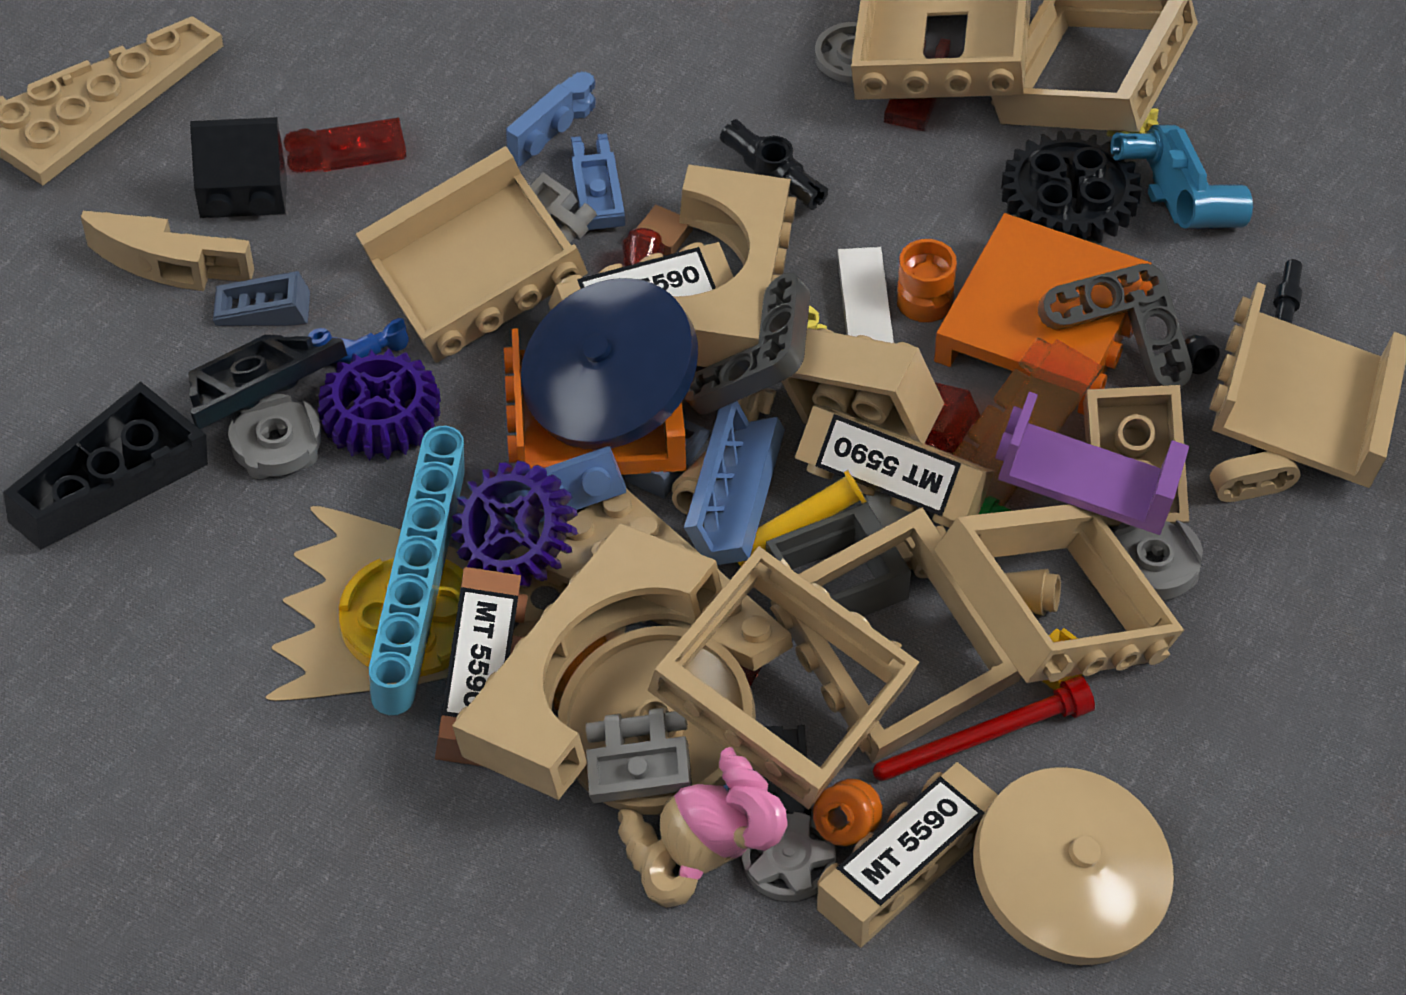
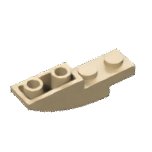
M82 212L81 220L88 247L117 267L137 276L174 287L198 291L205 290L208 278L239 282L252 279L254 265L249 240L199 236L188 233H171L168 219L113 214L110 212Z

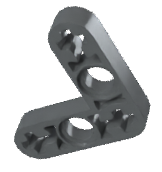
M1138 264L1058 285L1046 292L1040 299L1038 315L1046 326L1053 329H1065L1127 312L1147 378L1151 385H1180L1181 388L1190 380L1192 363L1165 277L1156 266ZM1140 276L1143 281H1150L1152 283V288L1147 291V296L1143 290L1132 291L1124 296L1123 288L1134 284L1140 279ZM1095 285L1106 286L1111 291L1113 301L1110 307L1101 308L1093 303L1091 290ZM1056 297H1058L1060 303L1071 302L1078 297L1080 300V305L1072 307L1064 313V318H1062L1060 312H1052L1050 307L1056 302ZM1156 316L1165 322L1167 334L1164 339L1156 340L1148 335L1145 324L1149 317ZM1168 344L1172 345L1173 349L1166 352L1165 356L1163 352L1154 355L1153 350H1159ZM1166 360L1169 366H1177L1179 373L1173 376V382L1169 375L1162 376L1160 368L1166 365Z
M788 272L778 276L765 290L759 343L695 373L684 399L698 414L704 415L786 380L798 371L805 355L810 290L796 274Z

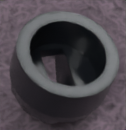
M1192 335L1184 340L1192 363V373H1205L1216 364L1219 359L1220 350L1209 338Z

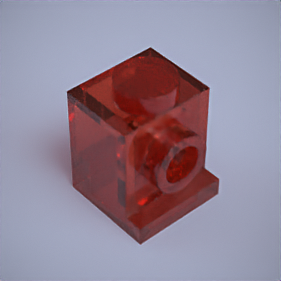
M935 382L944 405L924 444L950 454H955L972 424L979 425L982 417L969 390Z

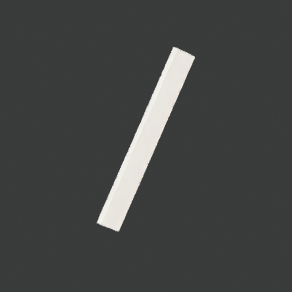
M881 247L838 249L837 261L846 335L855 337L865 335L874 340L894 343ZM875 491L874 496L866 495V501L883 528L912 513L891 505V496Z

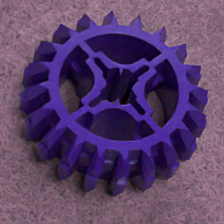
M390 348L383 355H376L370 349L368 356L363 358L353 353L350 364L338 362L335 369L336 373H326L325 385L320 387L318 394L319 419L322 420L323 430L327 434V438H333L337 449L347 447L352 457L362 451L365 452L369 461L377 453H383L387 460H389L393 451L398 450L407 455L409 444L421 447L425 433L434 428V423L439 421V402H441V397L435 377L432 375L431 370H425L421 359L411 362L407 352L394 357ZM410 398L413 399L411 404L405 409V402ZM354 400V406L347 410V406Z
M517 461L514 468H512L506 462H499L497 475L489 469H482L484 482L481 485L475 481L467 482L469 489L473 493L469 499L465 496L457 497L458 503L465 508L463 513L451 516L453 522L462 526L461 529L451 534L454 541L463 544L456 553L459 558L469 561L467 567L521 575L520 586L523 588L531 586L532 575L540 581L547 580L545 567L549 565L556 570L562 568L560 560L556 557L560 551L565 554L573 552L572 547L565 543L566 536L572 537L578 534L577 528L567 524L568 521L578 516L575 508L566 506L573 498L571 493L564 488L560 489L561 480L553 474L547 476V470L539 465H534L531 469L528 463ZM530 490L525 497L520 495L512 503L504 504L500 501L510 493ZM505 513L515 518L514 520L518 524L517 528L525 536L515 532L514 527L511 525L512 522L505 516ZM490 515V528L485 534L486 522ZM545 515L544 527L540 536L538 526L540 520ZM523 545L529 549L527 553L518 558L499 560L505 552L510 554L516 547Z

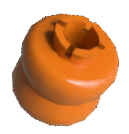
M848 778L836 782L833 786L826 788L813 806V821L816 830L824 840L833 845L847 847L857 844L869 832L873 833L878 828L882 819L883 806L879 794L871 785L859 779Z

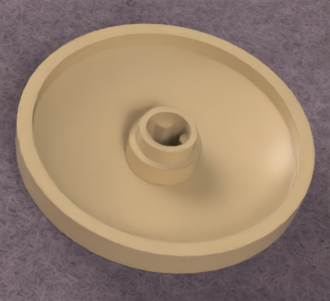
M651 626L626 632L598 647L578 666L562 695L558 719L579 733L586 761L587 749L606 747V741L588 742L586 723L604 721L606 715L621 714L622 718L649 715L650 709L665 708L666 712L674 711L647 690L655 668L688 631L687 628ZM710 638L685 669L750 717L756 719L754 698L744 671L738 661L724 646ZM688 720L687 730L669 732L668 738L686 736L689 744L692 785L724 786L726 784L722 778L723 771L719 768L720 754L725 747ZM650 735L625 738L624 744L651 741ZM586 765L576 779L589 792ZM676 793L603 803L618 810L626 808L635 810L640 814L654 815L661 814L666 802Z
M1062 767L1042 769L1026 774L1001 791L986 810L976 832L973 864L977 884L984 902L994 918L1008 934L1029 950L1043 957L1074 965H1095L1119 959L1139 947L1155 931L1167 912L1173 892L1174 875L1171 853L1165 836L1149 810L1133 794L1104 776L1082 769Z

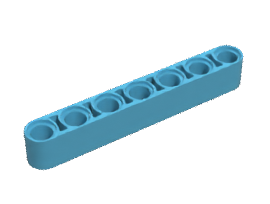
M450 426L431 428L422 439L369 664L371 702L376 710L386 715H398L406 712L412 706L415 699L454 524L451 516L456 514L458 506L457 497H460L464 479V438L457 429Z

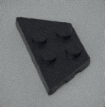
M265 334L189 371V383L191 386L189 394L193 408H190V413L194 425L202 429L236 411L255 407L259 404L260 399L276 391H285L293 388L298 384V380L348 356L344 341L340 338H332L327 344L315 347L311 337L308 336L283 337L282 335Z

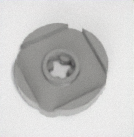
M270 394L260 399L259 404L255 407L241 411V415L235 420V423H233L232 419L228 429L232 454L235 460L246 468L248 475L252 478L265 479L269 476L290 474L301 468L312 466L318 459V449L322 440L318 415L308 403L304 402L303 406L300 403L292 402L290 395ZM272 430H278L280 435H284L276 440L268 439L269 432Z
M1176 520V525L1165 521L1160 535L1123 522L1114 531V535L1162 600L1178 597L1197 584L1203 549L1198 536L1185 523ZM1152 551L1154 555H1164L1165 558H1163L1162 562H1151L1146 559V552Z

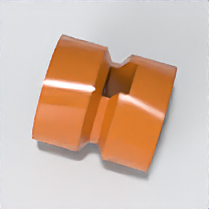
M919 239L910 242L903 248L899 256L897 306L902 314L909 319L918 322H934L944 318L950 310L954 300V282L957 267L956 255L951 247L938 240Z

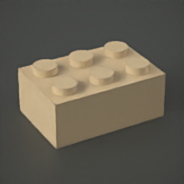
M807 328L803 363L791 377L781 381L804 424H807L813 406H829L921 443H925L944 405V401L918 347L905 342H898L896 344L878 341L865 335L855 337L838 334L825 328L817 330Z

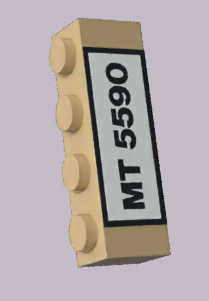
M697 242L685 246L674 254L663 256L662 253H655L646 256L639 263L623 267L622 264H613L605 267L595 275L584 278L581 275L566 277L555 286L548 305L550 310H552L558 303L577 290L609 279L632 278L644 280L663 288L672 296H689L718 288L734 277L719 242L705 246L703 243Z
M813 406L795 455L796 459L808 463L806 470L814 475L832 479L834 474L845 477L844 471L849 470L863 494L874 496L875 491H879L891 496V505L909 512H914L918 507H923L924 510L934 513L932 521L948 528L951 527L957 517L979 515L995 472L829 406Z
M958 762L944 774L941 772L935 773L926 782L921 794L910 803L903 802L897 806L889 816L887 823L875 834L869 832L866 837L856 844L853 853L840 865L838 863L830 865L822 873L817 883V910L860 948L863 947L974 847L980 821L998 794Z

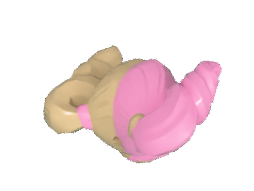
M733 747L722 750L719 760V768L723 771L722 778L730 788L729 791L723 786L705 784L681 788L666 802L660 815V840H658L652 825L645 822L640 813L626 808L620 809L618 812V820L621 823L618 834L626 845L627 858L632 862L633 868L640 872L642 885L652 902L665 908L685 904L694 894L698 879L703 874L740 857L747 848L766 851L780 842L788 826L786 809L778 797L768 792L767 781L757 771L753 770L750 762L745 757L737 756ZM676 863L680 866L679 876L677 877L672 872Z

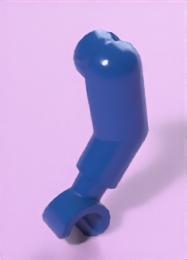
M403 318L391 321L382 332L375 335L370 333L356 340L340 338L344 341L348 356L334 363L343 362L350 364L353 353L363 358L368 356L370 349L376 355L381 353V349L386 346L394 351L403 350L409 341ZM317 328L308 335V337H311L315 347H321L332 338H337L332 337L325 328Z

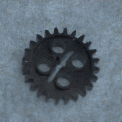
M1058 131L1057 139L1052 141L1047 135L1041 134L1040 145L1027 140L1025 151L1015 149L1013 160L1007 159L1005 172L1002 174L1001 200L1007 203L1006 213L1009 215L1017 214L1018 218L1083 240L1091 236L1096 242L1102 243L1103 232L1115 237L1117 236L1118 226L1127 228L1130 216H1136L1142 187H1140L1141 174L1134 173L1136 165L1134 161L1125 162V159L1117 161L1113 158L1114 155L1111 154V141L1101 146L1096 144L1097 135L1093 134L1087 141L1081 140L1079 131L1074 133L1072 139H1066L1064 133ZM1065 163H1067L1070 168V179L1066 178L1067 165ZM1072 196H1073V198H1076V204H1075L1076 213L1073 211V207H1072V203H1071V202H1072Z

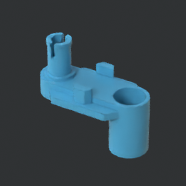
M1153 125L1147 133L1117 132L1113 135L1111 154L1114 155L1113 158L1115 160L1146 159L1153 171V180L1155 184H1149L1148 195L1152 202L1165 203L1175 224H1179L1184 229L1242 228L1250 222L1253 212V200L1250 190L1242 184L1209 185L1207 183V173L1185 129H1180L1177 125Z

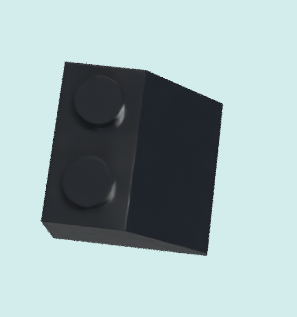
M277 117L190 121L194 191L200 218L286 214L287 174Z

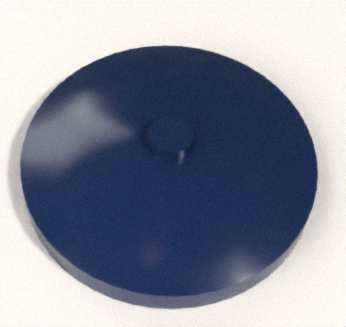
M617 278L588 285L558 303L544 317L530 338L521 368V387L526 405L538 423L551 436L576 448L598 450L606 446L615 448L638 440L652 432L669 418L686 396L693 381L698 361L696 332L689 316L678 301L669 292L653 283L632 278Z

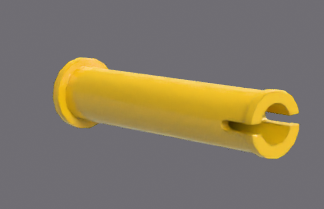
M849 470L844 471L845 477L758 527L751 555L759 546L766 551V541L838 514L858 501H861L862 504L866 503L864 495ZM746 561L738 562V564L742 567Z

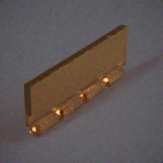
M1036 338L1019 362V365L1031 375L1028 377L1023 372L1014 369L993 397V400L1006 410L1003 412L992 405H988L967 433L971 440L979 444V447L977 448L969 442L962 440L952 454L995 471L985 498L993 496L1000 500L999 505L1005 506L1018 488V486L998 480L1004 461L995 459L1013 407L1016 406L1023 409L1028 393L1038 394L1029 423L1058 433L1103 370L1102 365L1058 339L1051 345L1042 338Z

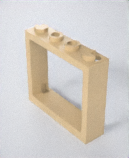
M1044 0L1042 5H1039L1038 11L1029 25L1024 95L991 96V103L996 109L1000 124L1139 132L1198 24L1192 0ZM1068 27L1151 30L1117 93L1033 88Z
M1070 504L957 517L934 548L941 561L1026 683L1043 680L1055 682L1067 676L1079 674L1090 676L1098 671L1115 668L1120 671L1133 665L1145 663L1155 665L1170 655L1168 649L1184 631L1103 518L1097 513ZM1067 548L1126 631L1053 642L994 557Z
M923 507L798 574L809 583L823 586L905 542L989 669L984 674L886 729H883L878 721L859 745L862 753L866 752L873 764L1019 682L1021 678L1016 667L935 552L934 548L940 542L942 536ZM771 600L770 604L772 606L770 609L776 616L777 622L791 633L793 640L797 644L795 652L801 665L807 672L814 671L823 685L821 693L826 704L834 713L838 711L841 713L849 726L847 728L848 733L869 705L828 641Z
M759 546L655 668L647 691L723 747H733L737 756L745 757L754 770L807 809H810L907 686L919 661L902 650V644L888 640L873 629L862 615L850 612L834 601L822 586L816 583H809L791 570L790 565L783 558L779 561ZM753 587L886 683L821 767L810 761L685 669Z

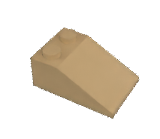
M1180 385L1087 390L1083 400L1086 443L1158 468L1162 467L1171 440L1184 444ZM1185 463L1174 501L1166 519L1167 522L1175 524L1176 520L1189 523ZM1100 515L1109 527L1119 526L1122 523Z

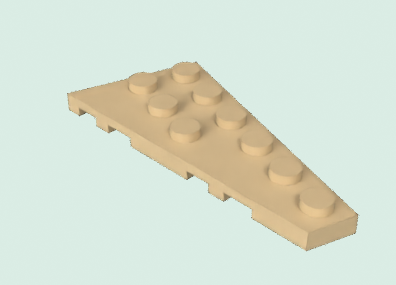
M191 16L148 34L147 42L128 50L123 45L108 51L109 57L92 65L88 60L28 84L27 92L8 100L3 95L0 96V158L42 186L222 48V35Z
M626 488V493L592 504L578 512V516L567 522V524L577 528L578 532L577 535L572 537L566 536L565 543L572 547L573 552L569 554L559 552L556 558L560 560L562 568L556 570L549 565L545 567L547 571L546 581L559 587L563 583L569 584L572 576L577 571H581L595 554L600 542L608 538L620 523L696 553L699 552ZM522 545L510 553V558H518L527 553L529 549ZM718 570L723 589L730 579ZM746 595L711 637L724 646L741 666L752 671H756L793 647L791 633L748 595ZM651 620L663 626H676L687 629L693 625L677 620Z

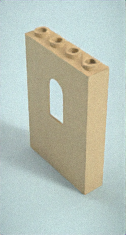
M860 0L851 63L855 100L1024 95L1031 0ZM968 15L963 54L959 58H925L923 50L927 17Z

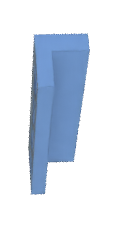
M738 401L724 406L718 411L684 525V529L696 550L701 555L716 560L717 565L747 561L750 557L785 431L778 417L749 422Z

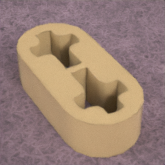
M1269 451L1226 460L1218 464L1210 474V481L1217 497L1224 502H1236L1279 493L1292 487L1300 478V470L1296 461Z

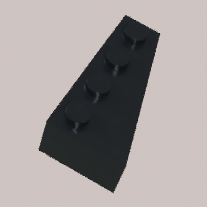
M140 381L3 492L8 523L41 550L208 465L206 434Z

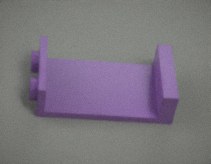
M1029 392L1023 409L1016 406L1013 407L995 459L1004 461L998 480L1158 535L1161 534L1174 501L1189 450L1188 445L1171 440L1162 467L1158 468L1030 424L1029 420L1038 394Z

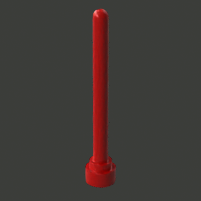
M1077 675L1062 681L1060 688L1054 690L1053 696L880 761L874 765L873 775L879 781H886L1060 713L1064 717L1071 715L1074 718L1088 714L1095 710L1092 691L1082 675Z

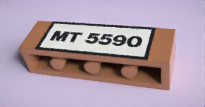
M464 567L435 753L436 760L482 766L462 757L452 725L455 723L459 712L464 707L469 706L484 688L488 677L493 672L499 670L513 653L517 642L522 638V636L513 635L515 622L524 623L528 595L519 594L521 575Z

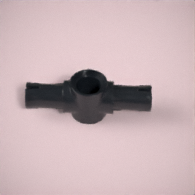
M737 119L732 120L731 125L728 123L724 126L720 133V141L743 156L744 163L754 170V174L791 179L789 193L802 201L810 210L816 209L817 204L820 206L826 200L828 188L805 173L803 165L793 158V147L787 139L775 135L759 137Z

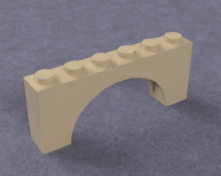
M688 164L682 189L679 223L689 224L690 227L716 236L737 254L743 265V268L734 278L718 288L695 295L673 296L687 313L694 326L698 341L697 366L708 367L759 343L765 290L775 278L784 273L797 198L789 196L791 179Z
M620 523L608 538L600 542L595 554L581 571H577L572 576L568 586L557 600L546 607L541 619L528 635L517 642L513 653L499 670L493 672L488 677L484 688L469 706L464 707L459 712L452 727L462 757L559 800L587 765L579 733L562 723L552 712L554 693L563 673L586 647L618 628L642 621L663 619L693 624L722 590L716 560Z

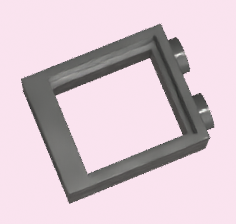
M864 503L766 541V552L779 561L783 558L792 570L846 549L883 529V526L869 504ZM895 546L865 562L875 579L831 596L834 601L848 611L859 613L864 617L909 599L911 570Z

